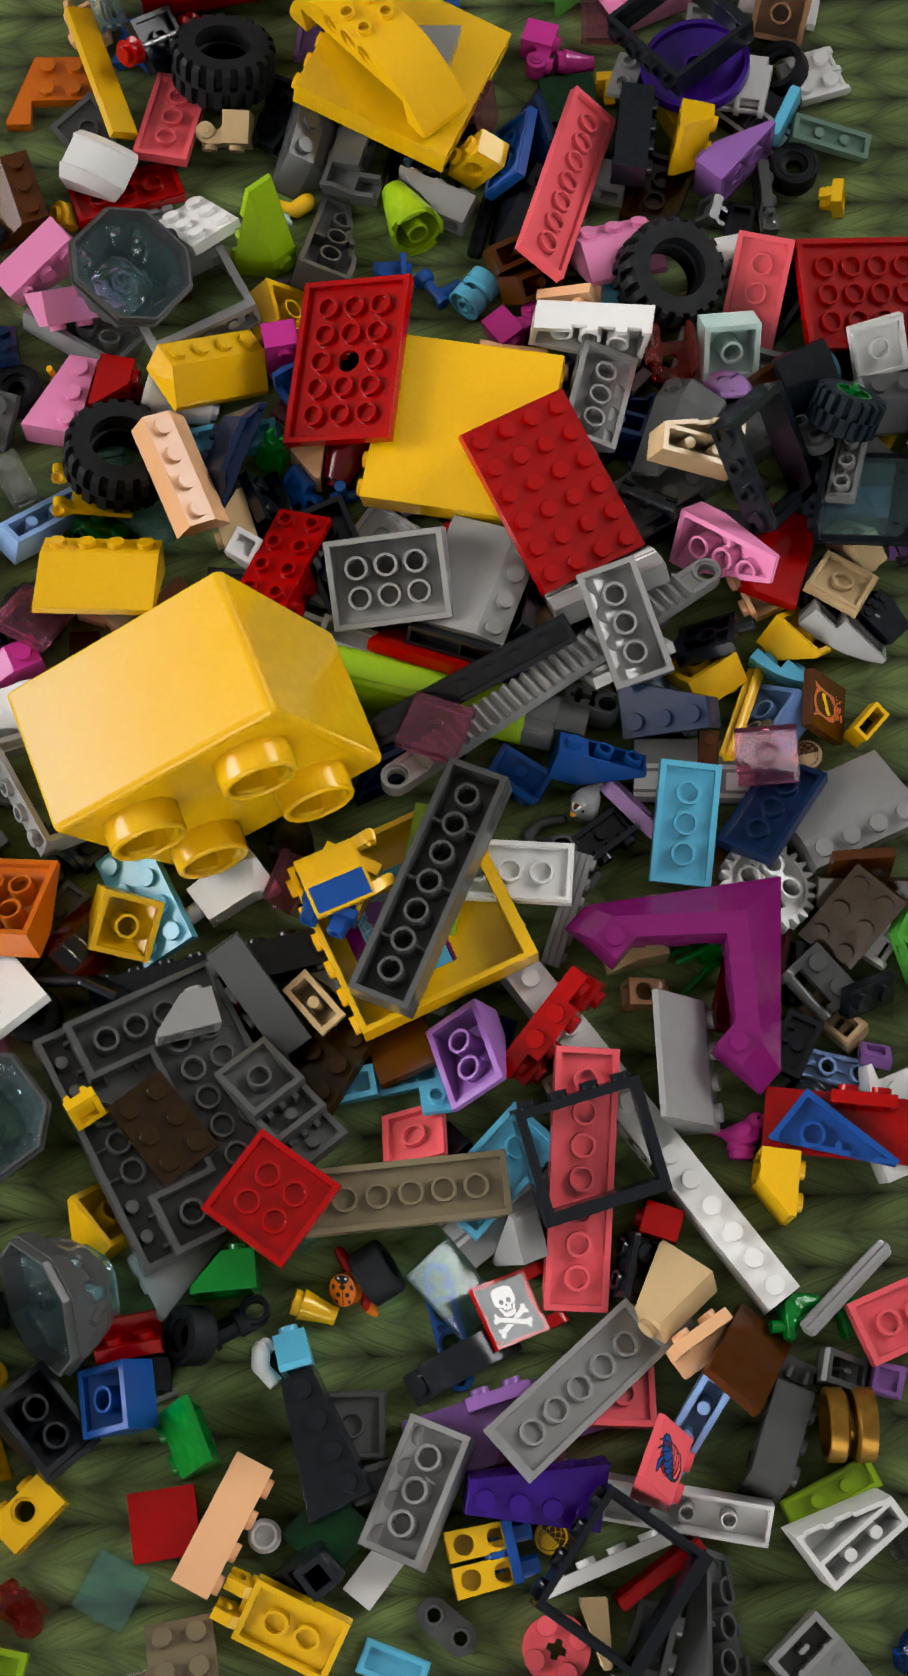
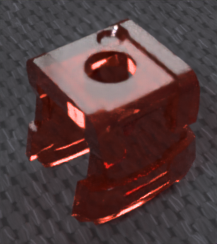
M686 320L685 334L682 341L661 342L659 326L657 323L653 324L651 341L648 342V347H645V363L650 365L652 383H665L667 379L674 377L680 379L694 378L699 357L695 337L696 329L690 320ZM666 355L674 356L678 362L677 366L674 368L665 367L662 358Z

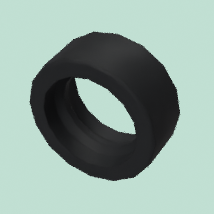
M776 41L769 44L759 54V56L769 57V65H773L783 57L793 56L795 58V66L791 73L779 81L770 82L769 89L780 97H785L792 85L801 87L808 77L809 64L807 57L797 44L792 41Z

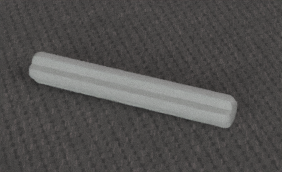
M877 1240L800 1322L801 1330L810 1337L816 1336L891 1255L890 1245L882 1240Z

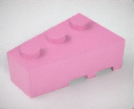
M50 216L0 264V287L12 300L23 307L27 304L24 294L49 290L70 275L68 243L73 237ZM80 249L76 253L78 264H84L86 253H83Z
M69 355L21 422L27 441L64 447V436L66 429L69 428L70 421L76 415L78 416L79 411L88 406L89 395L99 363L98 359Z

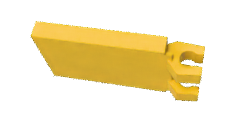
M233 1566L223 1589L243 1600L240 1606H238L235 1601L220 1595L209 1618L234 1630L231 1639L305 1676H328L351 1627L353 1618L318 1601L314 1602L312 1598L262 1573L259 1576L254 1574L252 1577L249 1572Z

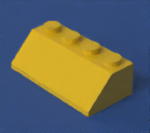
M250 329L157 344L146 368L175 412L267 395L269 391L265 351Z

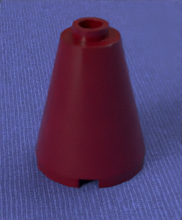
M370 443L325 446L322 479L327 483V488L335 491L334 484L337 481H344L346 489L351 487L362 469L363 453L369 450Z

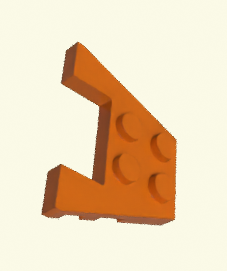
M34 58L6 120L8 132L32 131L33 108L73 107L90 91L94 95L81 58Z

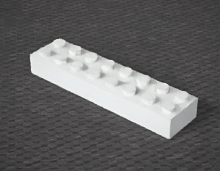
M609 1472L608 1483L629 1497L636 1477ZM685 1485L679 1504L672 1503L668 1514L637 1502L680 1534L768 1548L775 1509L772 1499ZM612 1499L603 1512L602 1521L652 1529Z

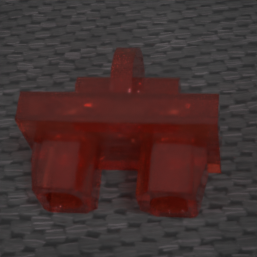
M11 1578L0 1585V1618L13 1627L18 1637L24 1640L36 1638L44 1627L43 1616L49 1613L45 1603L26 1587L21 1588L15 1578Z

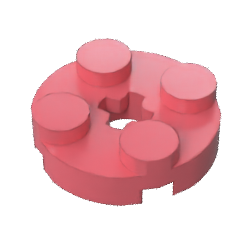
M546 1615L541 1616L529 1625L522 1640L524 1663L532 1676H581L589 1664L591 1647ZM566 1615L582 1627V1625L576 1619L569 1615ZM556 1639H561L563 1641L562 1647L566 1649V1653L564 1656L558 1655L557 1659L553 1660L550 1658L551 1652L546 1649L547 1644H554Z

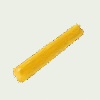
M757 667L747 670L746 676L748 681L742 684L718 753L724 762L734 761L737 757L744 729L747 727L764 676Z

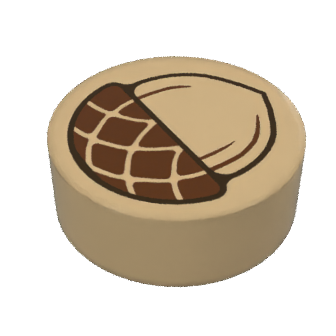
M810 740L798 742L791 753V761L815 769L822 760L821 748Z

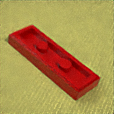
M687 1535L685 1537L702 1550L706 1549L703 1542L697 1536ZM674 1545L614 1592L611 1597L618 1607L626 1612L680 1570L689 1555Z

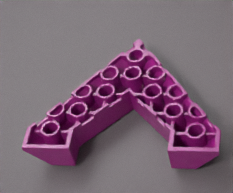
M781 876L586 905L565 927V930L612 970L632 948L646 947V945L687 946L691 943L721 944L725 964L724 976L726 995L729 1002L730 1028L716 1043L710 1054L759 1095L763 1093L780 1073Z

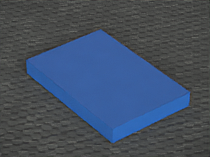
M531 105L497 130L496 136L510 144L505 167L487 180L484 197L490 201L495 200L526 175L538 110Z

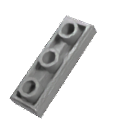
M838 438L825 493L826 503L855 504L868 442H852Z

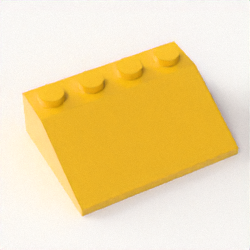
M61 535L45 537L39 554L32 613L144 614L156 606L165 575L163 540H154L149 537L140 539H124L122 537L96 539L92 536L65 538Z

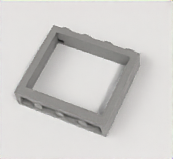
M221 241L198 256L189 252L192 277L222 263L243 301L157 342L149 327L138 326L152 355L157 344L247 330L263 323L253 297ZM141 274L123 282L127 307L131 315L134 316L140 310L137 303L151 297L153 289L149 281ZM173 278L170 279L169 287H172L174 283ZM252 313L251 316L245 318V315Z
M20 732L0 738V791L4 797H8L14 816L19 823L22 822L27 831V839L31 847L36 848L40 857H44L87 842L86 840L59 832L49 835L8 761V758L27 753Z

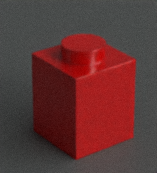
M647 1199L644 1208L638 1206L633 1225L638 1226L637 1232H640L641 1236L658 1241L664 1239L674 1246L678 1240L685 1211Z

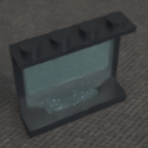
M832 447L825 454L819 455L821 470H816L815 487L818 488L817 492H812L811 509H814L813 514H808L807 531L812 532L813 544L908 547V453H866L855 504L825 502V493L835 453L834 448Z

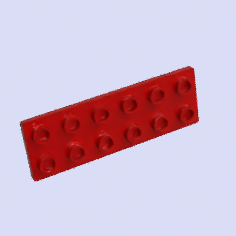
M279 509L263 538L259 550L255 553L240 582L303 617L305 608L310 598L315 595L317 583L311 572L310 565L332 525L331 518Z
M839 1084L838 1089H832L831 1092L811 1090L898 1158L900 1162L897 1165L908 1166V1099H898L899 1095L892 1094V1089L872 1087V1092L858 1091L859 1086L851 1084ZM773 1086L766 1088L761 1147L770 1146L802 1151L801 1155L862 1161L775 1142L769 1139L768 1136L805 1090Z

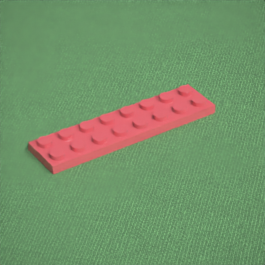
M578 85L572 88L568 94L515 246L519 253L556 283L565 276L616 123V119Z
M555 1045L552 1092L566 1088L567 1093L579 1090L578 1084L597 1079L598 1084L610 1081L609 1075L619 1072L620 1049ZM618 1091L551 1111L547 1190L553 1208L614 1189ZM613 1208L554 1227H545V1242L549 1256L544 1257L542 1310L608 1313Z

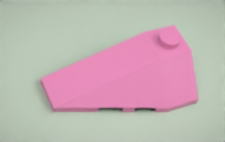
M701 501L681 509L669 562L684 569L701 558H710L717 561L721 566L722 578L728 576L744 581L770 584L773 583L780 555L725 512ZM701 570L698 572L699 575L702 573L713 574L709 570Z

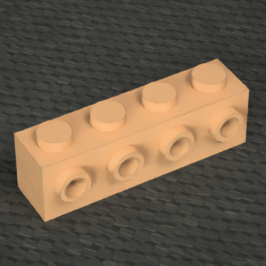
M237 1451L170 1580L171 1582L205 1600H208L210 1594L217 1597L226 1579L225 1576L221 1575L226 1562L234 1563L243 1546L237 1542L243 1529L250 1532L259 1512L253 1510L258 1499L261 1497L266 1500L275 1483L274 1480L270 1479L273 1472L272 1469Z

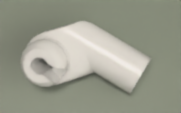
M264 1337L260 1341H256L251 1348V1369L271 1390L282 1380V1377L270 1366V1356L275 1350L273 1341L270 1338Z

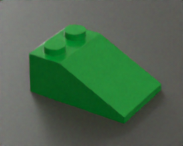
M185 1394L158 1414L160 1424L156 1430L161 1443L165 1444L168 1442L172 1456L167 1457L174 1476L180 1475L182 1480L187 1481L223 1465L198 1400L189 1394Z

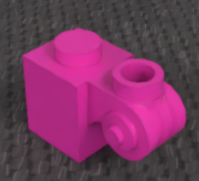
M528 17L521 37L520 57L526 58V76L529 79L538 80L545 77L546 74L552 75L555 64L553 56L556 51H560L562 38L558 37L559 25Z
M531 301L523 304L521 307L522 315L519 317L513 316L505 305L502 304L481 320L484 334L490 341L496 343L523 346L526 338L530 335L532 316L537 302Z

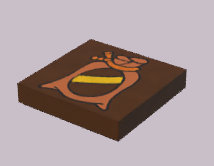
M815 668L804 671L801 725L833 746L842 745L846 689Z

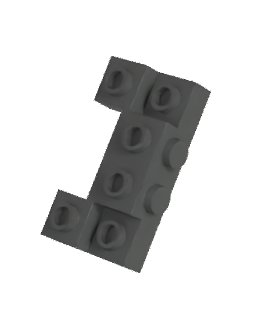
M339 125L336 131L335 143L328 152V162L319 183L323 194L349 198L352 205L377 208L385 183L381 175L368 172L379 142L343 125Z

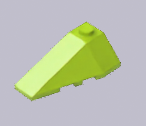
M267 173L245 188L240 215L243 217L242 225L236 228L235 236L238 242L237 246L232 248L230 254L231 260L240 275L276 278L281 273L290 271L297 262L295 245L273 179Z

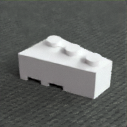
M874 1487L780 1528L818 1579L834 1591H837L908 1527V1517L891 1495Z

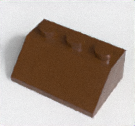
M26 150L0 157V226L6 229L8 233L6 240L0 246L1 251L20 246L49 218Z

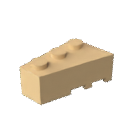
M714 417L711 420L682 419L664 421L649 433L647 461L724 482L727 481L728 476L709 429L720 417ZM744 423V424L741 426V427H742V430H743V432H744V435H745V430H746V423ZM723 429L718 430V433H719V435H720V438H723L722 435H721V432L723 431Z

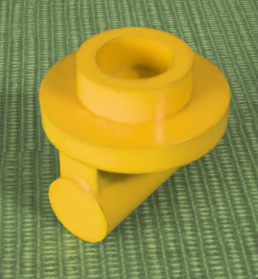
M58 200L51 206L49 217L51 216L68 231L78 230L79 227L72 203Z

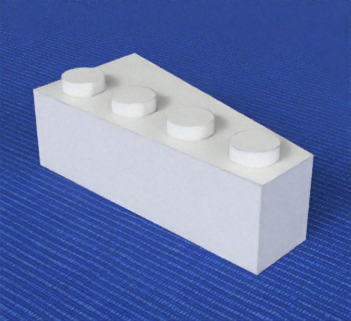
M537 300L532 316L528 345L578 355L584 340L589 339L638 358L637 367H639L652 335L655 305Z

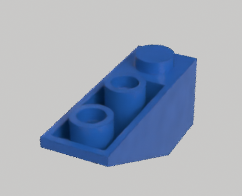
M559 732L548 758V778L573 785L644 778L647 774L646 755L634 750L614 747L605 742H596L582 738L577 734Z

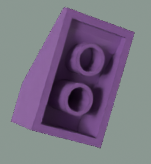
M773 120L763 122L717 140L707 150L705 148L702 149L695 159L693 191L702 198L717 192L724 197L723 205L750 177L759 159H766L771 154L776 122Z
M473 998L426 1031L452 1111L458 1112L507 1079L506 1036L496 1009Z

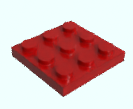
M261 1128L202 1205L201 1211L282 1269L336 1197L342 1186Z

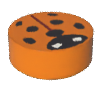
M351 1272L337 1274L331 1279L329 1292L332 1300L337 1305L347 1307L356 1304L361 1299L362 1289Z

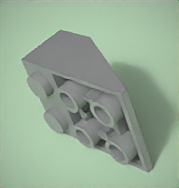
M809 1610L762 1659L776 1676H873L840 1635L816 1610Z

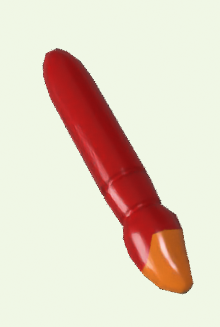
M337 1246L335 1248V1255L343 1272H351L348 1263L349 1254L345 1249ZM362 1291V1308L370 1316L378 1317L377 1305L373 1304Z

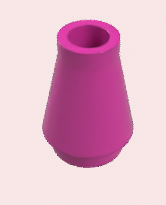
M565 48L555 53L554 72L557 74L567 75L587 71L593 72L595 58L593 55H586Z

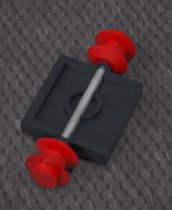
M165 5L129 20L124 25L130 36L126 40H120L116 46L118 60L128 68L144 62L150 76L170 68L171 43L174 34L184 23L188 24L190 19L195 17L199 19L201 17L196 12L189 11L175 19L169 5Z

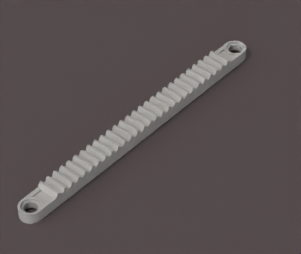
M701 558L677 574L672 573L670 575V582L647 592L659 625L719 585L721 566L717 561L710 558ZM709 570L714 576L704 579L698 575V572ZM588 628L583 636L581 634L577 636L578 641L548 656L545 661H539L536 667L530 666L528 672H521L517 679L512 678L507 686L503 684L498 692L492 691L488 698L483 697L478 705L474 703L469 711H462L460 717L454 716L449 724H442L440 730H433L429 737L424 736L419 744L413 743L408 751L382 768L380 777L383 791L394 797L408 793L444 769L450 756L459 759L605 662L606 660L595 629ZM392 774H401L405 780L399 785H393L388 782V777Z

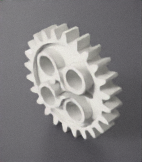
M785 846L771 867L730 852L720 866L722 870L718 874L717 879L722 882L719 885L745 882L743 879L752 881L781 876V934H785L789 928L794 930L800 923L804 922L814 907L811 903L815 900V894L811 892L816 887V884L807 882L813 874L812 872H803L802 869L807 863H797L795 861L797 853H793L790 856L787 855V846Z

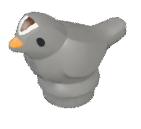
M604 782L588 784L571 795L568 801L570 817L576 822L588 824L597 816L601 800L600 791Z

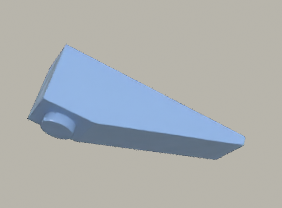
M71 486L0 523V551L14 565L40 552L45 537L62 535L71 528L73 518L78 514L62 518L52 515L53 498L55 496H64L73 501Z
M703 1373L699 1376L673 1421L693 1439L690 1452L695 1453V1455L730 1399V1396Z

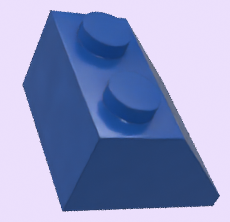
M119 1359L77 1371L83 1440L133 1434L159 1427L152 1359Z

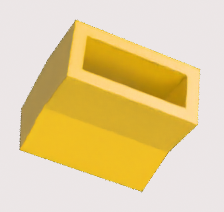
M877 701L868 704L845 731L843 738L855 748H858L873 735L890 714ZM868 718L873 723L863 732L859 727Z

